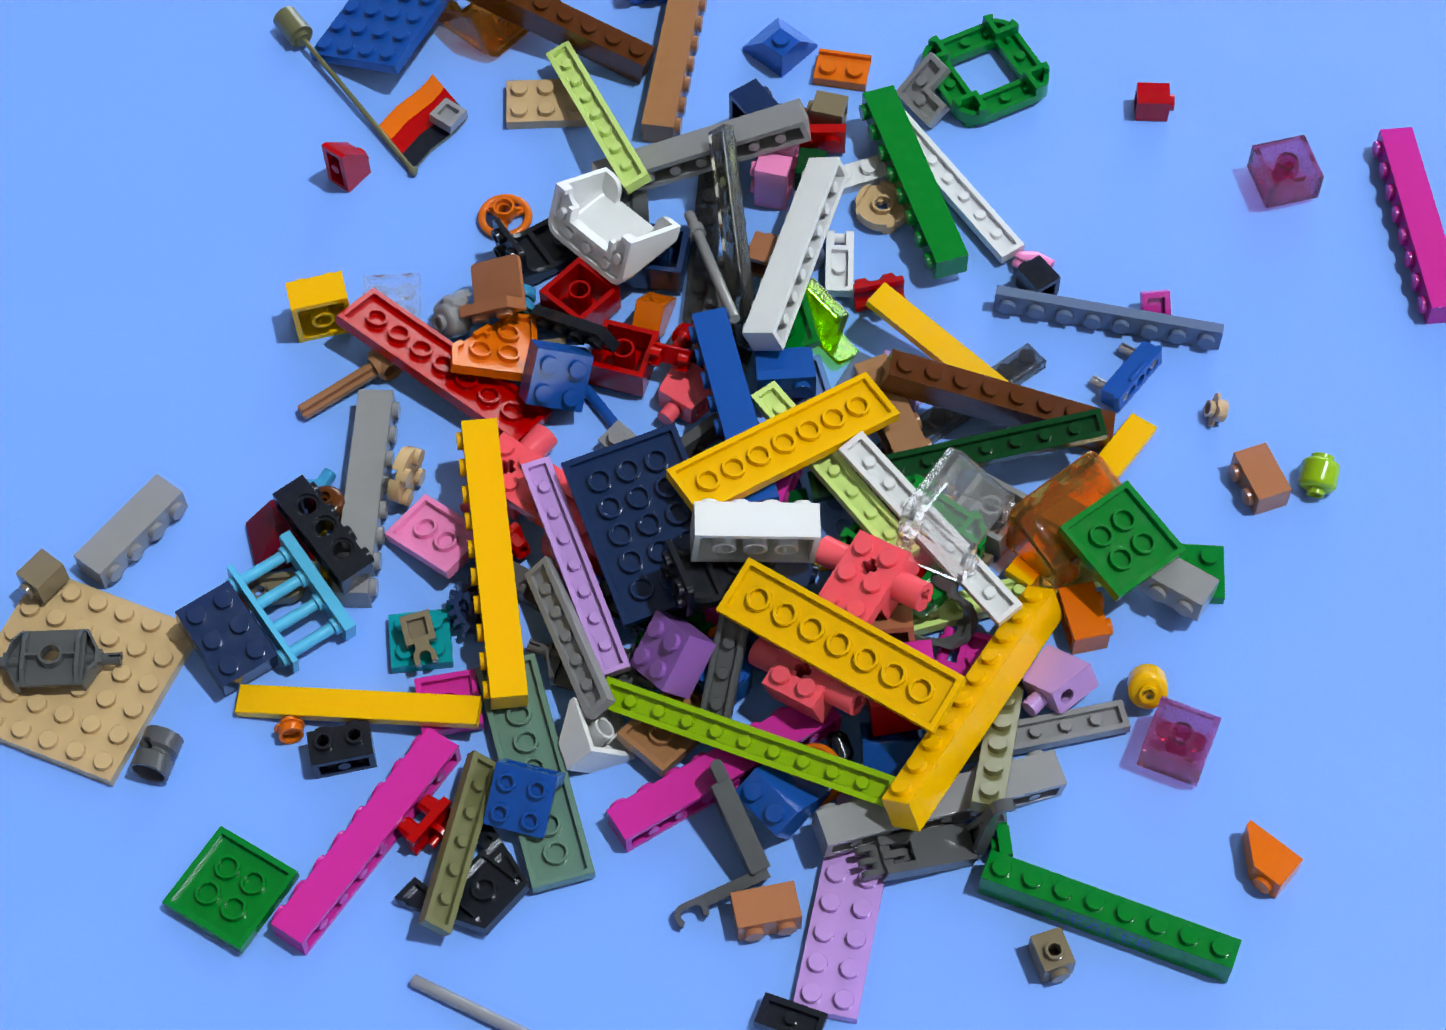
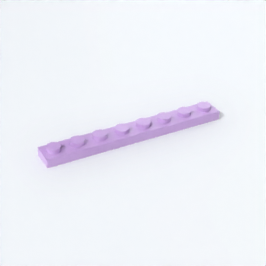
M546 456L521 464L522 474L567 592L605 678L631 671V665L550 457Z

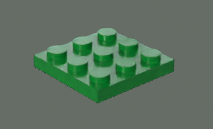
M1128 480L1061 525L1057 530V533L1115 602L1179 558L1187 550Z
M220 826L162 903L170 911L243 954L300 876L295 869Z

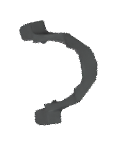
M933 575L931 584L946 592V596L952 600L955 599L963 610V618L957 621L958 629L952 636L931 638L914 634L916 641L932 639V647L937 646L954 650L969 642L973 637L978 625V617L974 605L958 593L959 583Z

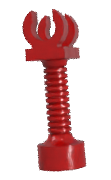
M688 323L679 324L673 331L672 345L654 342L649 351L651 358L647 364L659 367L661 362L676 365L678 367L675 371L687 374L691 367L693 350L685 348L692 345L688 333V326L692 325Z

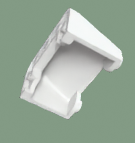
M604 167L556 183L548 225L556 239L610 283L618 285L631 279L673 245L678 239L681 226L669 217L659 218L654 227L620 201L622 183L612 171Z

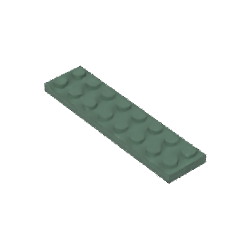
M535 653L524 655L528 687V706L491 710L490 699H483L482 681H487V670L481 671L480 667H476L475 671L498 760L508 758L566 773L563 785L556 788L546 836L544 838H537L518 833L534 894L595 878L596 875L568 772L558 744L559 739Z

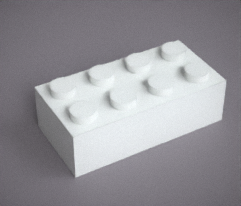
M711 498L694 501L690 524V561L746 562L748 557L757 562L814 563L821 539L820 503H811L808 500H797L794 503H787L774 499L763 502H749L745 499L721 502Z

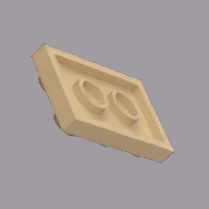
M560 79L506 81L507 129L588 127Z

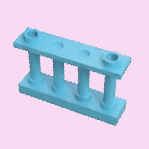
M288 530L279 536L280 548H278V552L240 575L232 564L227 566L228 579L226 581L229 580L237 594H240L278 649L275 652L283 667L289 665L293 673L299 671V662L296 656L334 633L336 635L341 634L345 641H348L356 636V624L294 535ZM284 562L286 564L292 563L296 569V572H294L295 576L260 597L255 598L247 584ZM300 586L303 588L308 586L313 593L311 600L272 623L263 608ZM324 610L329 616L328 623L293 645L288 646L281 636V631L314 611Z

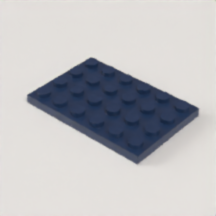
M675 423L561 463L564 476L624 629L651 620L656 610L666 613L678 610L672 597L674 588L671 581L666 582L660 570V564L663 563L661 552L664 551L665 540L672 539L676 550L690 549L692 511L665 477L666 469L689 459Z

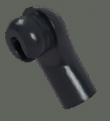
M841 730L830 732L826 737V743L830 748H834L839 757L851 761L854 756V750L848 735Z

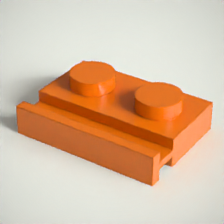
M819 48L813 75V85L866 92L872 55Z

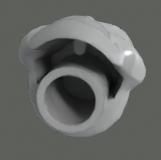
M468 288L445 295L433 308V328L448 339L466 335L470 327L475 324L472 323V319L460 318L459 306L467 305V297L472 295Z

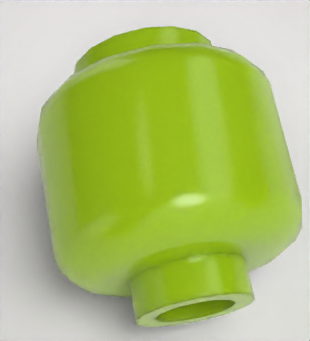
M1314 452L1311 456L1303 459L1298 483L1302 489L1307 491L1306 494L1308 496L1324 498L1325 494H1330L1336 490L1340 465L1334 461L1335 458L1332 455Z

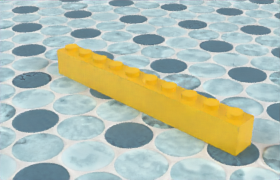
M497 418L461 421V432H456L457 450H463L464 459H459L460 477H466L467 483L466 486H461L463 504L469 503L470 511L469 513H464L466 531H472L473 539L467 540L468 557L475 558V567L470 568L471 585L478 586V595L473 596L474 613L481 614V623L476 624L477 642H484V652H479L480 670H487V681H482L483 699H490L491 710L528 706V687Z
M1027 585L1018 598L1023 604L1022 609L996 630L966 674L965 684L935 734L933 735L927 731L881 799L893 827L921 831L1063 618L1054 589Z

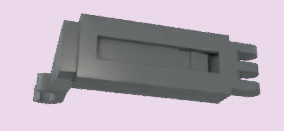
M719 759L713 760L709 765V772L715 784L710 786L708 790L747 874L679 905L675 910L674 919L680 928H683L685 924L681 919L682 911L692 906H699L702 910V915L708 917V906L729 897L730 892L747 889L771 877L767 870L770 867V863L724 764Z
M1002 798L990 803L983 814L969 824L967 822L925 828L921 829L920 832L908 831L878 836L873 844L855 848V857L868 856V858L857 861L859 869L872 868L861 873L862 880L869 881L882 878L883 882L973 866L976 860L982 859L985 855L997 825L1007 822L1005 813L1016 810L1013 799Z

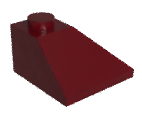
M270 500L246 522L255 565L278 552V548H280L279 536L288 530L294 535L312 562L316 561L311 552L275 508L274 500ZM284 562L269 572L293 567L291 562L288 564Z

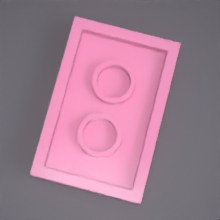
M424 494L384 533L389 542L447 579H450L470 559L468 557L467 540L473 539L472 531H466L465 518L427 494Z

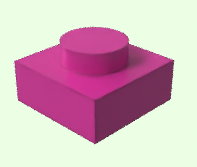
M1165 289L1140 292V310L1171 315L1170 291Z

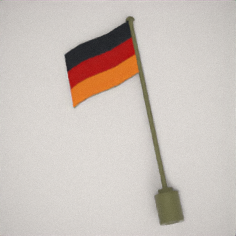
M286 6L280 9L274 16V25L293 47L305 45L408 168L409 175L415 176L418 173L417 167L434 149L454 135L467 120L466 118L451 134L429 121V114L445 98L458 104L432 74L419 90L396 106L384 121L378 125L309 41L311 40L313 30L293 6Z

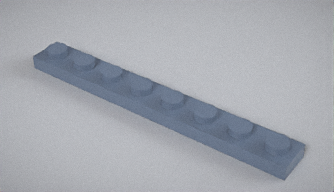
M997 285L993 311H999L1004 314H1016L1032 319H1045L1061 324L1085 326L1089 329L1114 331L1118 334L1137 335L1146 339L1171 341L1175 344L1194 345L1204 349L1219 350L1224 331V324L1000 285Z

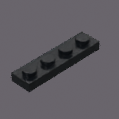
M538 304L530 312L538 321L536 325L547 334L553 332L561 338H571L580 345L589 344L598 351L604 349L614 353L620 345V342L603 325Z

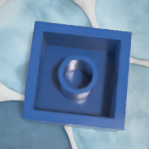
M530 339L518 393L525 404L581 413L594 356L584 347Z

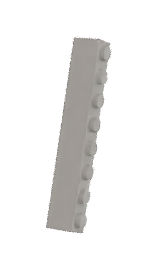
M800 98L634 149L652 181L637 190H650L811 141L809 118ZM607 158L591 162L592 171L607 167L616 175ZM622 185V191H624L626 195H630L627 193L624 186Z
M358 390L341 524L343 526H350L357 537L356 543L361 549L366 547L375 562L372 563L374 576L345 595L333 582L332 591L343 607L372 608L373 597H377L379 592V580L375 578L376 570H381L382 553L379 552V544H384L385 527L382 526V520L388 517V501H385L389 478L391 479V476H388L389 468H392L395 461L394 451H391L392 444L397 443L398 430L394 424L395 419H400L401 413L400 402L395 401L393 390ZM341 552L337 554L336 557L345 558L349 556L350 553Z
M1054 749L1046 752L1035 750L1028 753L1025 757L1015 760L1012 758L1006 798L1013 799L1015 808L1055 798L1063 793L1067 781ZM978 765L971 767L967 772L957 775L922 829L959 823L977 818L983 814V812L970 811ZM853 797L847 803L840 805L828 803L819 807L815 811L812 820V826L824 858L852 851L860 846L871 845L878 836L913 831L893 827L885 807L857 797Z

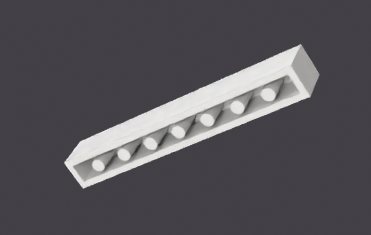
M839 157L809 158L805 169L802 171L800 183L794 192L790 209L785 215V222L780 234L777 236L775 248L769 257L765 274L760 280V287L755 299L752 301L750 313L742 328V334L753 351H783L849 176Z

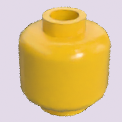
M1141 664L1130 672L1127 686L1128 696L1133 704L1142 709H1154L1166 700L1168 682L1161 668L1153 664Z

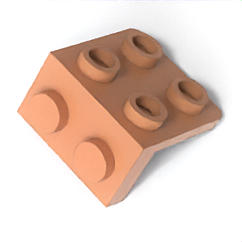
M511 254L475 263L471 266L474 303L459 306L460 318L472 319V323L478 324L489 322V318H507L513 316L515 312L527 310L521 258L519 255Z

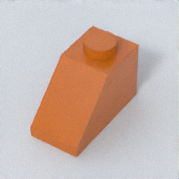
M655 292L646 293L636 300L632 325L659 331L660 337L663 336L677 298Z
M1250 820L1242 835L1248 877L1260 892L1276 898L1296 875L1303 858Z

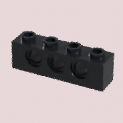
M302 474L272 494L275 508L343 595L374 576L372 563L375 561L366 547L362 549L356 543L357 537L350 526H343L338 520L340 516L331 503L325 504L321 498L323 496L322 492L315 482L309 483ZM307 508L315 509V511L310 514L302 513V511ZM323 530L332 531V533L327 536L319 535V533ZM341 552L350 553L349 556L345 558L336 557V555Z

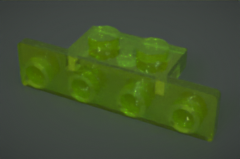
M813 277L810 278L805 293L808 296L822 341V345L819 347L837 365H841L853 359L859 351L843 334L849 313Z

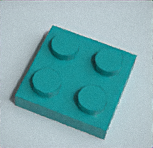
M429 610L437 641L430 642V645L435 649L439 662L433 663L431 654L424 653L420 658L422 667L416 668L413 658L415 647L407 649L399 617L416 612L388 615L391 669L393 674L454 667L451 621L447 620V612L449 610Z

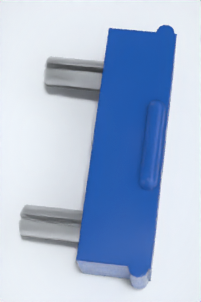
M1143 340L1137 348H1133L1125 343H1121L1118 351L1129 356L1128 359L1108 381L1096 375H1093L1090 379L1091 385L1101 389V402L1113 408L1114 412H1120L1162 363V347L1160 345L1155 346Z

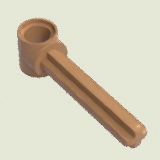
M371 349L367 355V364L298 405V411L304 419H309L376 377L379 380L391 381L397 378L403 370Z

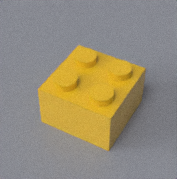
M342 271L329 272L320 276L306 279L301 278L285 283L299 343L348 333L335 323L337 314L349 306Z

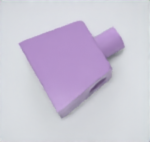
M1047 644L1022 678V683L1028 697L1021 705L1031 716H1036L1044 707L1058 714L1066 712L1099 685L1091 664Z

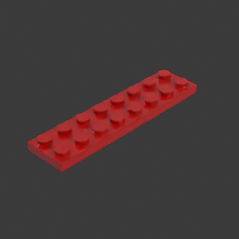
M374 287L336 316L335 323L472 419L497 418L499 436L505 432L520 442L534 425H543L551 418L552 410L550 408L525 404L518 394L519 387L509 380L450 372V351L454 342Z

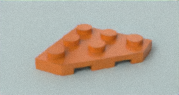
M513 313V316L500 318L498 322L492 325L486 324L474 331L472 336L464 341L461 339L452 344L450 351V372L521 382L530 339L537 340V320L532 315Z

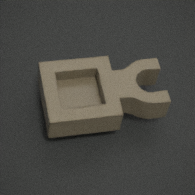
M429 609L399 617L407 649L415 647L413 658L416 668L422 667L420 658L424 653L431 654L433 663L439 662L435 649L430 645V642L437 641Z

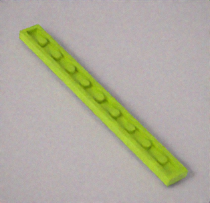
M609 676L606 678L616 701L608 708L610 711L884 807L881 798L896 778V776L630 683Z

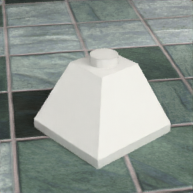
M571 698L558 742L566 769L576 772L593 773L633 761L636 758L635 754L616 739L617 732L625 726L622 715L607 709L595 720L585 717L578 698Z

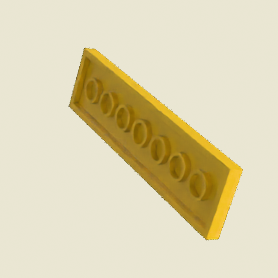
M864 372L666 469L665 477L692 512L694 501L711 498L721 502H731L735 499H742L838 451L840 447L859 432L863 431L868 436L898 421L900 412L868 373Z
M748 557L716 608L717 613L933 735L966 682L965 676Z

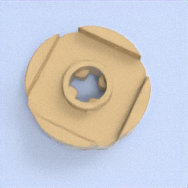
M879 181V185L871 187V183L865 185L860 189L855 199V217L857 222L871 230L881 231L884 234L894 233L896 228L901 227L906 222L904 217L905 209L902 204L899 205L897 203L894 184H890L888 181ZM885 203L887 204V209H879L876 205L881 206Z
M404 446L399 451L392 466V469L397 470L395 480L389 478L387 494L390 501L408 507L411 505L416 485L421 486L425 479L426 470L421 469L425 450L413 446Z

